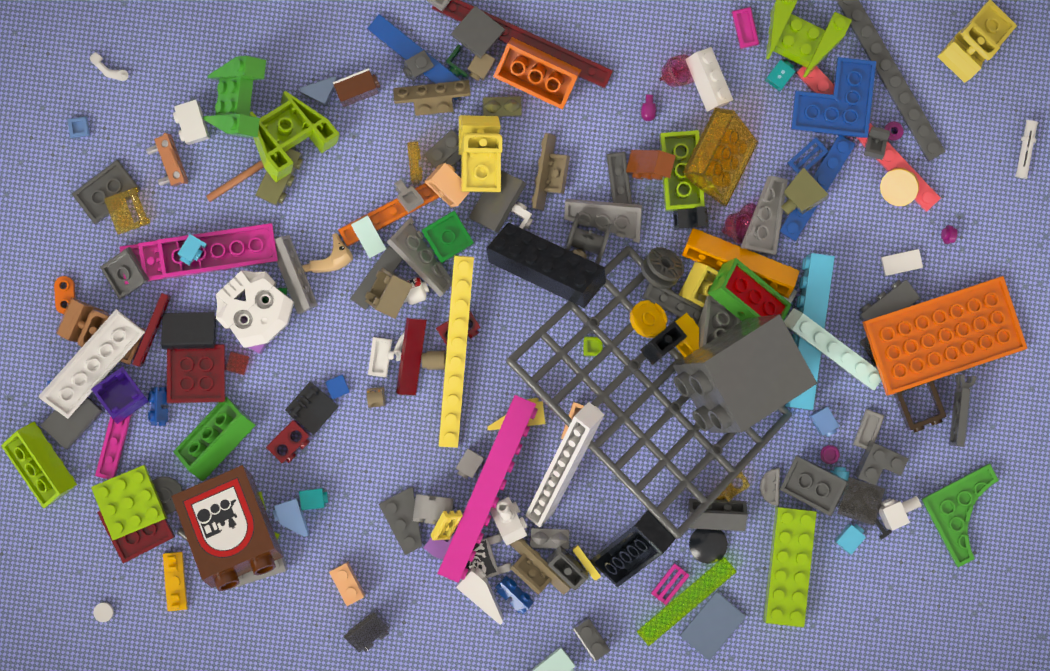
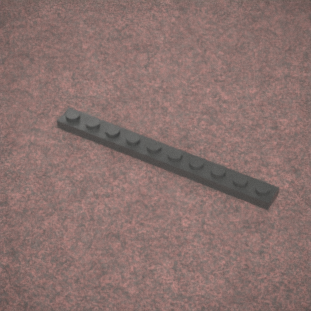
M836 0L844 16L852 20L850 27L869 60L876 61L875 70L926 160L929 162L945 153V149L860 1Z

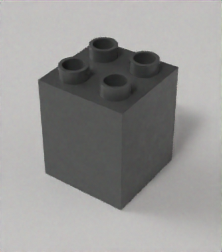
M780 314L746 318L673 365L678 374L674 377L676 388L684 397L690 396L697 408L693 411L695 422L700 429L705 432L709 430L710 433H742L817 384Z

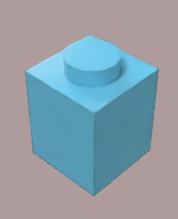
M848 524L834 542L848 554H852L866 537L862 534L864 530L857 524L854 526Z

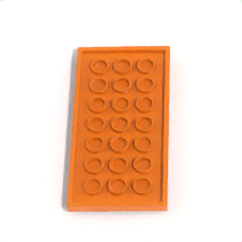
M1004 276L862 322L886 396L1028 349Z

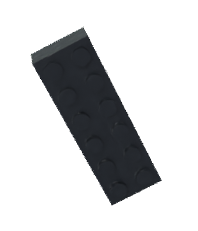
M509 222L486 247L489 263L583 308L587 306L606 283L605 267Z
M647 510L603 545L590 561L616 587H619L661 556L676 538Z

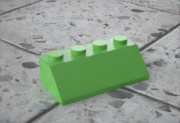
M226 396V402L218 403L173 452L189 472L201 481H204L256 425Z

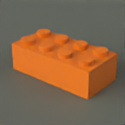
M512 37L505 48L493 77L563 110L581 69Z

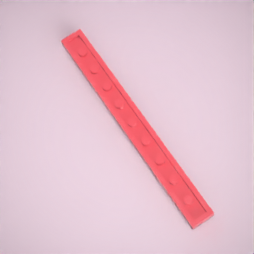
M802 66L796 72L799 78L814 93L833 95L834 84L817 66L806 78L803 77L806 67ZM871 123L869 124V132L871 127H874ZM856 137L865 147L867 138ZM887 141L883 159L876 160L887 171L894 168H905L915 174L919 181V191L914 200L927 212L941 198Z

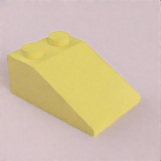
M695 262L679 295L703 308L706 297L709 295L708 291L718 271L705 264Z

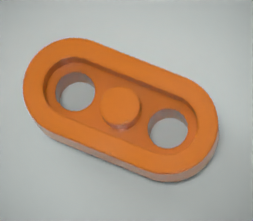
M67 276L57 278L54 283L55 307L61 314H64L66 308L62 307V303L64 301L69 303L71 297L76 299L75 283ZM63 282L67 284L65 289L61 288Z

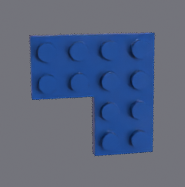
M838 57L833 95L795 91L791 130L868 138L876 61Z

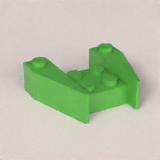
M238 56L210 73L207 78L219 81L217 86L218 97L215 105L216 114L214 116H203V119L230 135L246 138L258 137L260 118L249 115L253 80L264 79L266 60L251 56Z

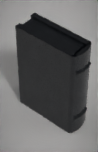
M215 312L163 313L161 335L163 350L215 348Z

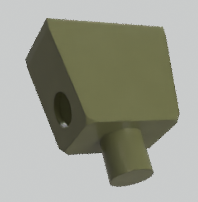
M803 168L785 189L784 195L788 200L781 208L787 215L796 208L801 214H804L827 200L829 196L819 183Z

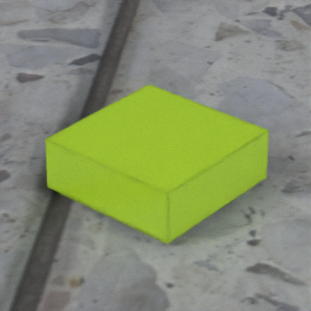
M598 337L583 338V356H597L603 350V343Z

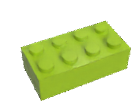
M699 130L660 133V151L676 155L670 178H662L665 212L678 209H692L700 206L705 207Z

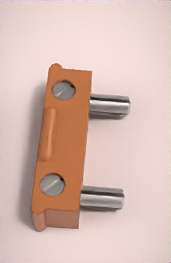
M164 133L163 136L154 139L156 145L147 148L146 151H149L147 152L149 155L159 151L168 175L159 179L158 184L160 186L169 182L171 186L188 184V178L172 135Z

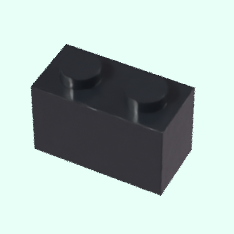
M674 322L648 342L640 351L654 365L680 344L687 335Z

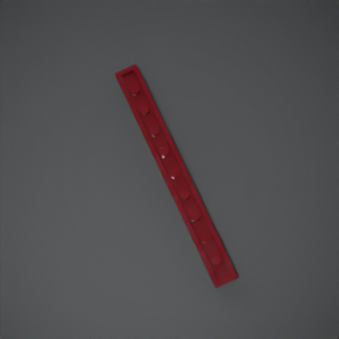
M451 0L443 12L432 6V10L458 22H461L474 8V6L461 0ZM483 11L505 29L498 40L508 44L513 37L581 69L580 78L601 88H606L613 70Z

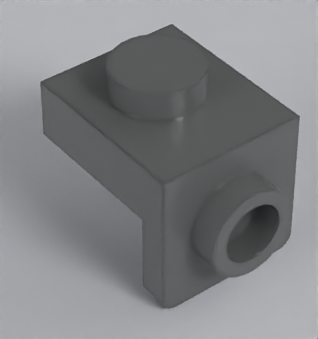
M425 50L404 61L403 72L407 78L415 81L417 77L433 69L434 65Z
M871 127L866 140L864 155L882 160L890 131L880 127Z

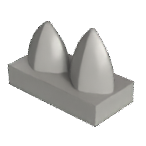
M531 528L530 547L557 549L559 546H562L564 549H569V529Z

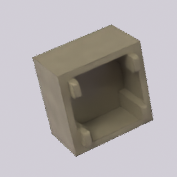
M382 267L381 271L378 270L376 273L377 279L370 292L368 291L365 295V302L375 310L396 319L413 284Z

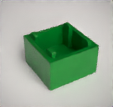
M455 211L421 230L441 264L454 258V255H459L474 246L473 240Z

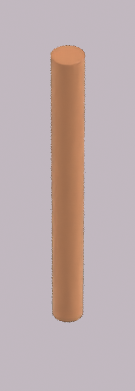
M260 160L206 195L207 199L210 202L264 168L262 161Z

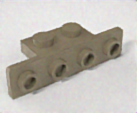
M469 80L393 89L394 103L414 102L415 116L453 112L452 98L471 95Z
M545 133L541 142L542 151L538 160L539 170L535 178V194L532 197V207L540 211H544L547 192L564 194L570 156L554 154L556 136L550 133Z
M524 538L510 544L521 555L510 569L538 595L549 583L563 595L571 589L547 565V562L541 558V555L527 544Z

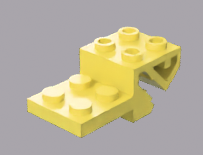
M988 0L937 57L965 83L982 68L985 59L988 61L1000 49L1001 44L1017 25L992 0Z
M459 116L461 192H501L502 135L499 134L501 126L498 116Z

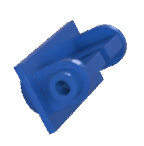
M151 387V391L148 393V401L151 403V410L148 411V421L151 422V426H157V422H159V426H166V422H168V409L161 408V405H168L167 387H159V391L158 387Z
M507 575L495 587L497 589L496 592L505 600L510 596L513 598L509 604L518 613L524 614L534 603L530 595L523 592L517 586V583Z

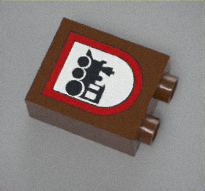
M243 465L171 496L201 579L211 588L217 587L218 591L234 588L240 583L239 576L253 571L254 575L268 573L276 567L274 561L283 557L253 476Z

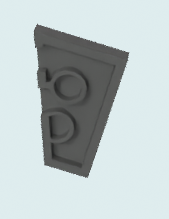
M413 486L379 503L405 555L422 547L419 522L413 521L415 504Z

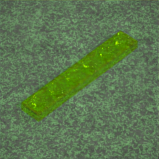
M725 557L721 558L636 632L650 646L737 571Z

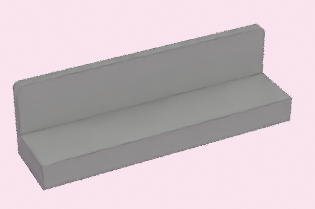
M290 235L276 238L275 246L278 259L276 262L291 299L294 301L297 313L301 314L317 307L318 304Z

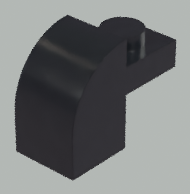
M704 206L673 211L674 230L709 227L707 208H704Z

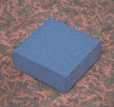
M87 116L67 119L71 139L90 136Z

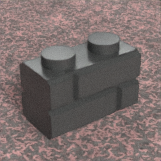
M559 546L547 558V565L574 590H577L589 578L588 571L567 553L562 546Z
M589 617L572 627L594 662L611 651Z

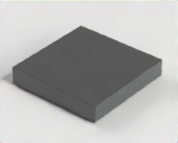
M474 6L453 30L451 36L481 59L504 33L505 29L478 7Z
M130 247L100 266L119 300L149 281L148 276Z

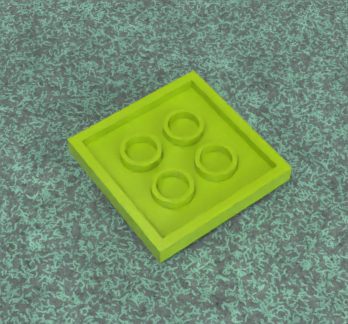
M146 465L91 487L112 540L167 518Z

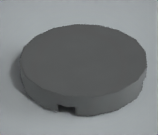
M165 476L154 479L152 482L159 495L165 514L175 512L176 508L171 496L183 491L180 483L176 479Z

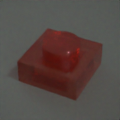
M231 351L225 370L245 375L250 357Z

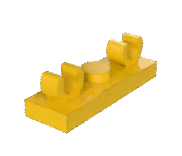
M183 552L163 553L167 611L187 610Z

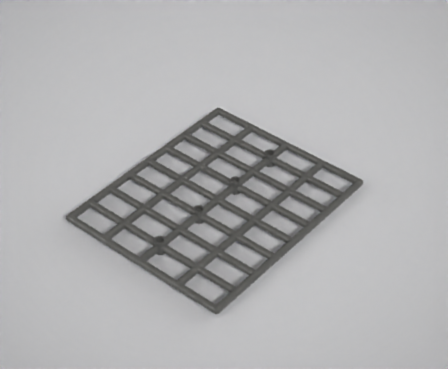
M626 246L605 266V277L628 255L640 268L644 260L631 246ZM640 272L620 292L606 278V283L603 286L614 298L595 317L589 318L577 304L568 301L510 355L506 363L568 427L572 419L558 404L581 381L595 393L597 397L591 404L598 407L603 402L618 418L595 442L591 440L588 448L676 539H679L792 417V413L785 405L778 410L783 415L762 438L751 427L744 432L756 444L733 467L722 455L723 447L737 433H726L716 444L712 445L699 432L700 427L697 423L693 425L680 412L681 406L690 396L684 397L681 395L676 401L671 403L658 389L676 371L673 365L685 357L675 348L672 349L669 354L675 361L652 383L639 370L641 363L646 359L641 352L635 359L630 360L617 347L634 330L631 322L612 341L598 327L600 322L619 303L629 313L634 306L626 297L645 279L642 272ZM572 310L584 325L561 348L549 336L547 331L566 313ZM593 332L606 347L581 369L567 353L587 334ZM541 338L556 354L531 377L516 361ZM612 352L625 366L623 371L602 390L588 374ZM562 359L576 376L556 396L551 398L537 382ZM634 375L647 389L623 412L608 396L628 376ZM653 394L665 407L664 414L643 433L629 417ZM675 417L688 431L664 455L650 438L670 418ZM624 424L638 440L614 463L600 447ZM694 437L706 449V452L700 462L685 476L671 460ZM645 445L659 462L635 485L620 469ZM716 459L729 474L706 498L692 484V481L711 460ZM666 467L680 483L656 507L642 490ZM686 488L701 504L677 529L663 512Z

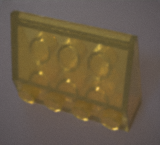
M715 108L683 173L692 184L723 206H727L758 141L735 111Z

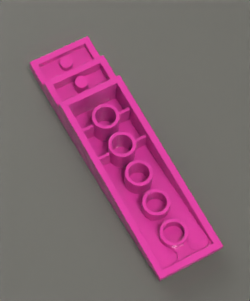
M272 223L193 234L194 237L205 242L207 246L206 248L201 247L200 250L203 251L197 261L193 260L190 266L180 261L181 257L178 255L179 250L189 235L119 247L120 252L128 247L132 249L149 278L147 282L278 261Z

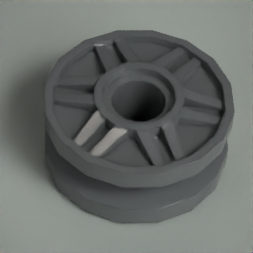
M656 247L649 252L641 263V271L646 280L655 287L670 289L674 287L683 275L684 265L682 260L671 250Z

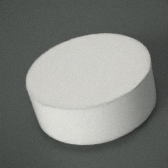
M103 602L94 608L93 614L97 621L107 622L113 617L114 609L109 603Z

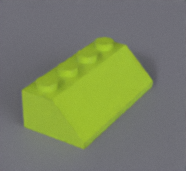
M35 422L17 430L1 445L43 509L67 494L77 485L74 477L68 472L63 461L57 456L52 445L47 441L42 430Z

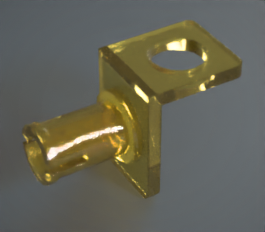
M742 471L736 478H740L743 481V486L735 488L731 482L716 500H724L726 498L730 502L734 496L750 487V483Z

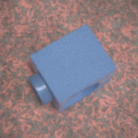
M828 406L809 416L820 436L826 435L829 437L837 432L836 428L839 427V424Z

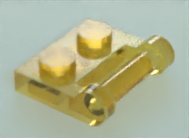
M408 142L407 149L411 183L419 184L423 178L422 167H419L418 162L421 159L419 142Z
M137 187L104 198L118 235L151 223L149 217H146ZM130 196L139 218L136 222L132 218L125 197Z

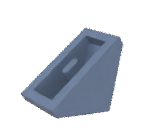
M336 76L299 89L302 95L327 106L335 90L333 82L338 80Z

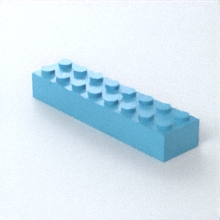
M811 253L802 260L801 269L804 270V275L799 280V289L802 290L801 295L797 297L796 307L799 308L800 312L825 329L835 256ZM792 334L793 340L817 382L821 351L797 334ZM817 384L785 404V406L813 410Z

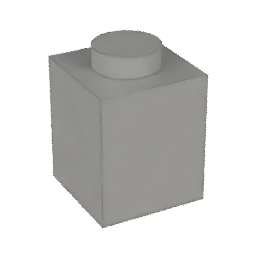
M468 448L456 467L459 470L457 474L465 479L468 477L473 478L484 458Z

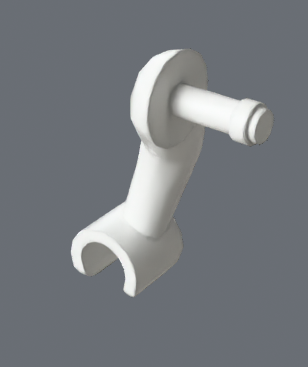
M97 52L90 56V61L106 77L120 81L128 79L129 75L126 70H111L101 62L103 58Z
M404 333L398 339L394 351L388 353L389 360L394 358V354H396V361L401 360Z

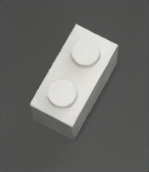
M197 100L174 106L176 112H173L175 122L180 124L179 136L182 142L185 141L187 145L210 139L205 120L203 119V113Z

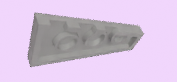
M775 176L767 177L742 242V249L776 255L783 214L781 206L785 201L784 191L787 188L788 179Z
M576 199L565 200V220L574 222L575 216L578 213L580 215L578 224L596 227L605 232L609 224H612L611 233L640 243L642 205Z
M410 217L390 237L387 243L441 297L452 285V279L441 262L436 261L431 247H427L422 239L424 238L420 231L417 232L413 226L414 221Z

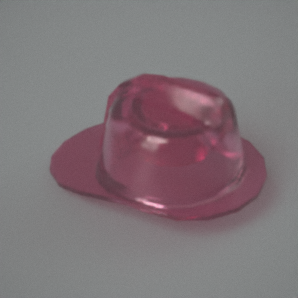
M683 54L669 58L662 67L660 81L664 80L670 87L685 86L693 83V77L685 60L689 56Z
M749 203L739 212L729 214L725 220L722 233L733 238L736 243L741 244L756 205Z

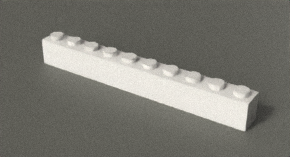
M590 402L574 416L525 515L538 527H541L554 514L605 415Z

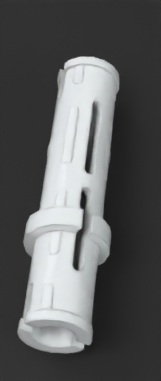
M1026 120L1024 136L1021 137L1022 146L1015 177L1028 178L1033 145L1037 140L1035 139L1037 121Z

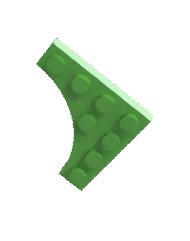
M986 464L921 499L957 568L975 559L969 542L968 522L977 499L990 486L999 481L990 464Z

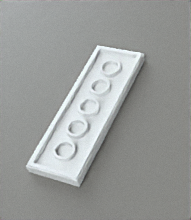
M116 309L42 391L39 398L68 419L92 393L91 389L109 374L145 333L144 330Z

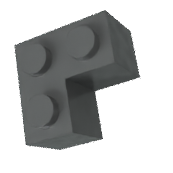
M869 441L868 447L865 449L854 473V476L876 486L883 469L901 476L909 458Z

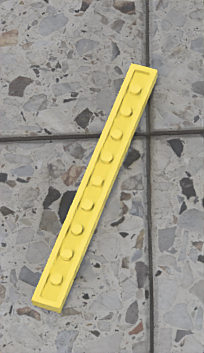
M454 255L439 447L458 448L474 257Z

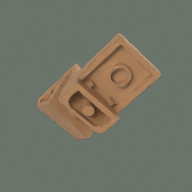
M71 297L56 334L69 341L78 342V345L83 347L110 315L107 311ZM141 338L120 360L121 362L130 365Z

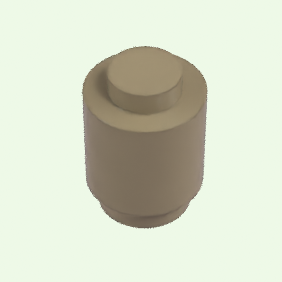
M427 351L422 353V368H427V370H445L446 351Z

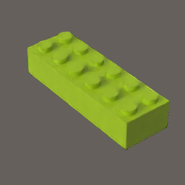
M775 506L763 618L765 623L796 627L805 626L816 511Z

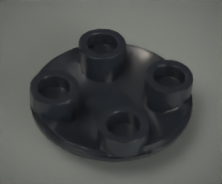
M696 529L690 536V552L699 562L706 564L715 563L727 551V538L721 530Z

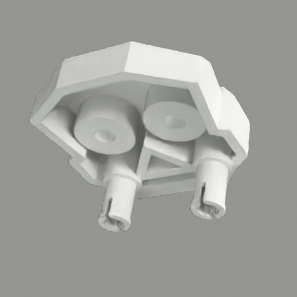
M241 270L216 294V319L225 329L230 328L244 348L269 343L288 325L294 301L275 287L276 282L267 272ZM245 292L246 301L236 300ZM265 296L269 298V302L266 304L262 302ZM243 316L248 318L246 323L241 322Z

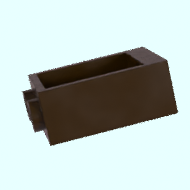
M933 381L927 382V386L938 414L913 423L902 392L915 387L894 393L907 430H913L915 433L925 429L924 425L929 423L932 426L943 422L942 418L947 417Z

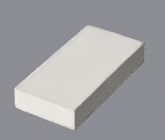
M919 249L881 257L885 276L923 268Z
M373 337L368 375L387 377L389 368L388 353L391 352L392 339Z

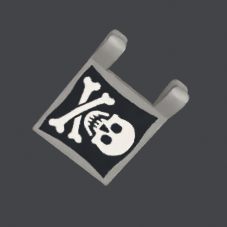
M501 534L484 538L480 544L476 543L473 549L476 551L473 561H468L465 568L469 570L472 566L475 569L480 568L486 574V578L511 571V563L497 567L490 546L502 541Z

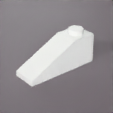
M472 566L467 572L465 579H461L456 588L501 625L504 617L488 579L485 577L486 574L480 568L475 569Z

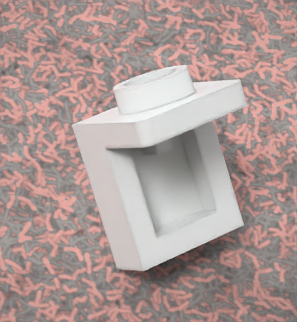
M517 202L511 212L524 219L519 227L528 229L533 221L531 219L532 214L526 211L527 207Z

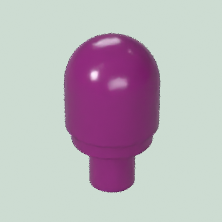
M646 94L645 103H642L641 117L645 121H652L656 117L657 106L656 103H653V95Z

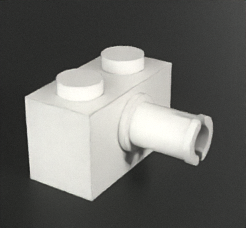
M917 496L902 503L901 501L888 498L880 502L881 506L877 507V510L886 529L893 531L910 523L906 513L922 506Z
M507 497L499 501L495 509L491 507L490 512L506 545L527 536L525 531L527 524L523 517L519 518L517 513H520V509L516 502L512 503L510 498Z

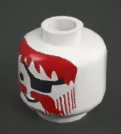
M418 277L407 280L413 285L404 302L414 305L426 300V293L429 292L427 283L425 281L422 282Z

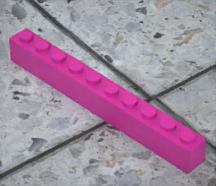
M514 395L437 574L459 583L460 579H465L469 570L465 567L468 561H473L476 551L473 550L476 543L480 544L484 535L481 533L484 525L488 526L492 517L489 515L491 507L496 508L499 498L496 497L499 490L503 491L507 482L504 477L507 472L511 473L515 464L512 461L514 454L519 455L522 448L520 440L522 436L526 437L529 432L530 426H527L529 419L534 420L538 411L535 408V403Z

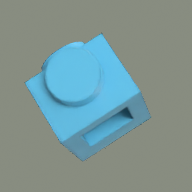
M189 234L178 252V255L181 257L179 260L190 266L193 260L197 261L203 252L200 250L201 247L206 248L207 244Z

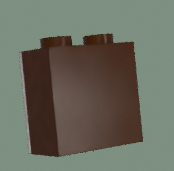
M369 68L333 82L343 107L379 94L377 88H380V84L376 74L372 75Z

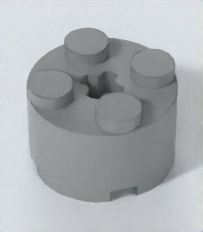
M416 494L413 521L437 524L443 511H447L448 514L450 511H453L454 498Z

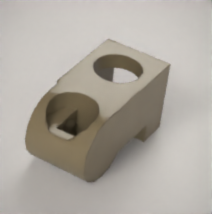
M384 387L367 389L368 408L386 406Z

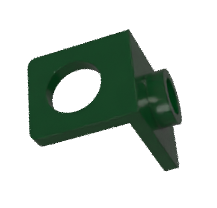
M458 44L446 60V65L450 67L449 71L457 77L461 75L468 79V74L452 63L462 49L461 45Z

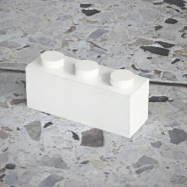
M712 47L698 51L685 59L707 112L733 101Z

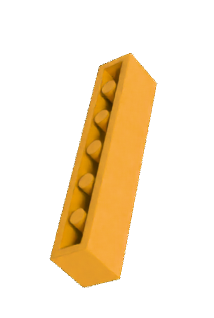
M695 228L692 229L682 256L716 270H720L723 263L737 258L775 291L788 299L795 288L800 272L791 266L784 265L756 252L742 249L738 245Z

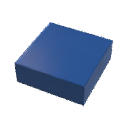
M343 374L325 382L332 400L350 393Z

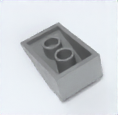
M709 295L706 297L698 323L699 348L741 322L740 319Z

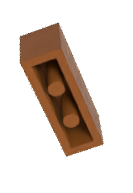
M631 150L626 172L633 174L632 178L662 181V178H670L676 155L660 150Z

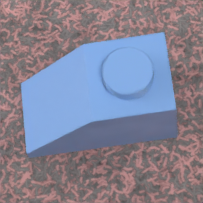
M299 498L274 506L273 515L275 520L280 522V525L304 537L310 535L303 511L301 510Z

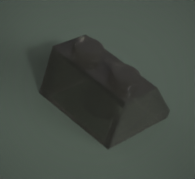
M376 608L347 631L343 637L358 652L362 650L367 652L374 646L373 641L377 638L382 640L389 634L388 629L391 626Z

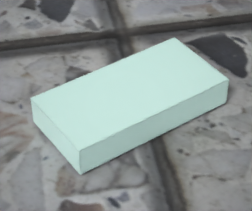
M368 215L351 224L369 258L386 250Z

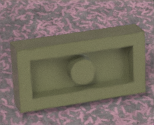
M521 96L484 97L483 116H522Z

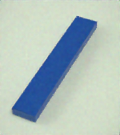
M380 14L367 28V30L404 60L423 51L420 46ZM426 52L434 68L424 73L425 77L434 84L462 81Z

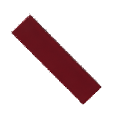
M161 293L133 360V365L143 366L171 296Z
M406 318L396 389L397 394L416 395L427 321L425 319Z

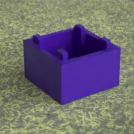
M123 366L91 389L116 424L149 402Z

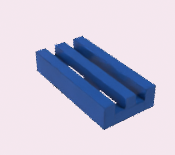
M816 137L787 164L798 175L800 172L798 168L819 149L823 152L805 167L806 171L829 151ZM816 143L818 145L797 165L793 163L813 144Z

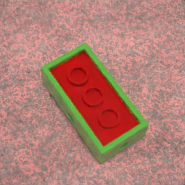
M737 258L722 264L708 291L710 296L741 321L746 318L780 314L784 321L792 305Z

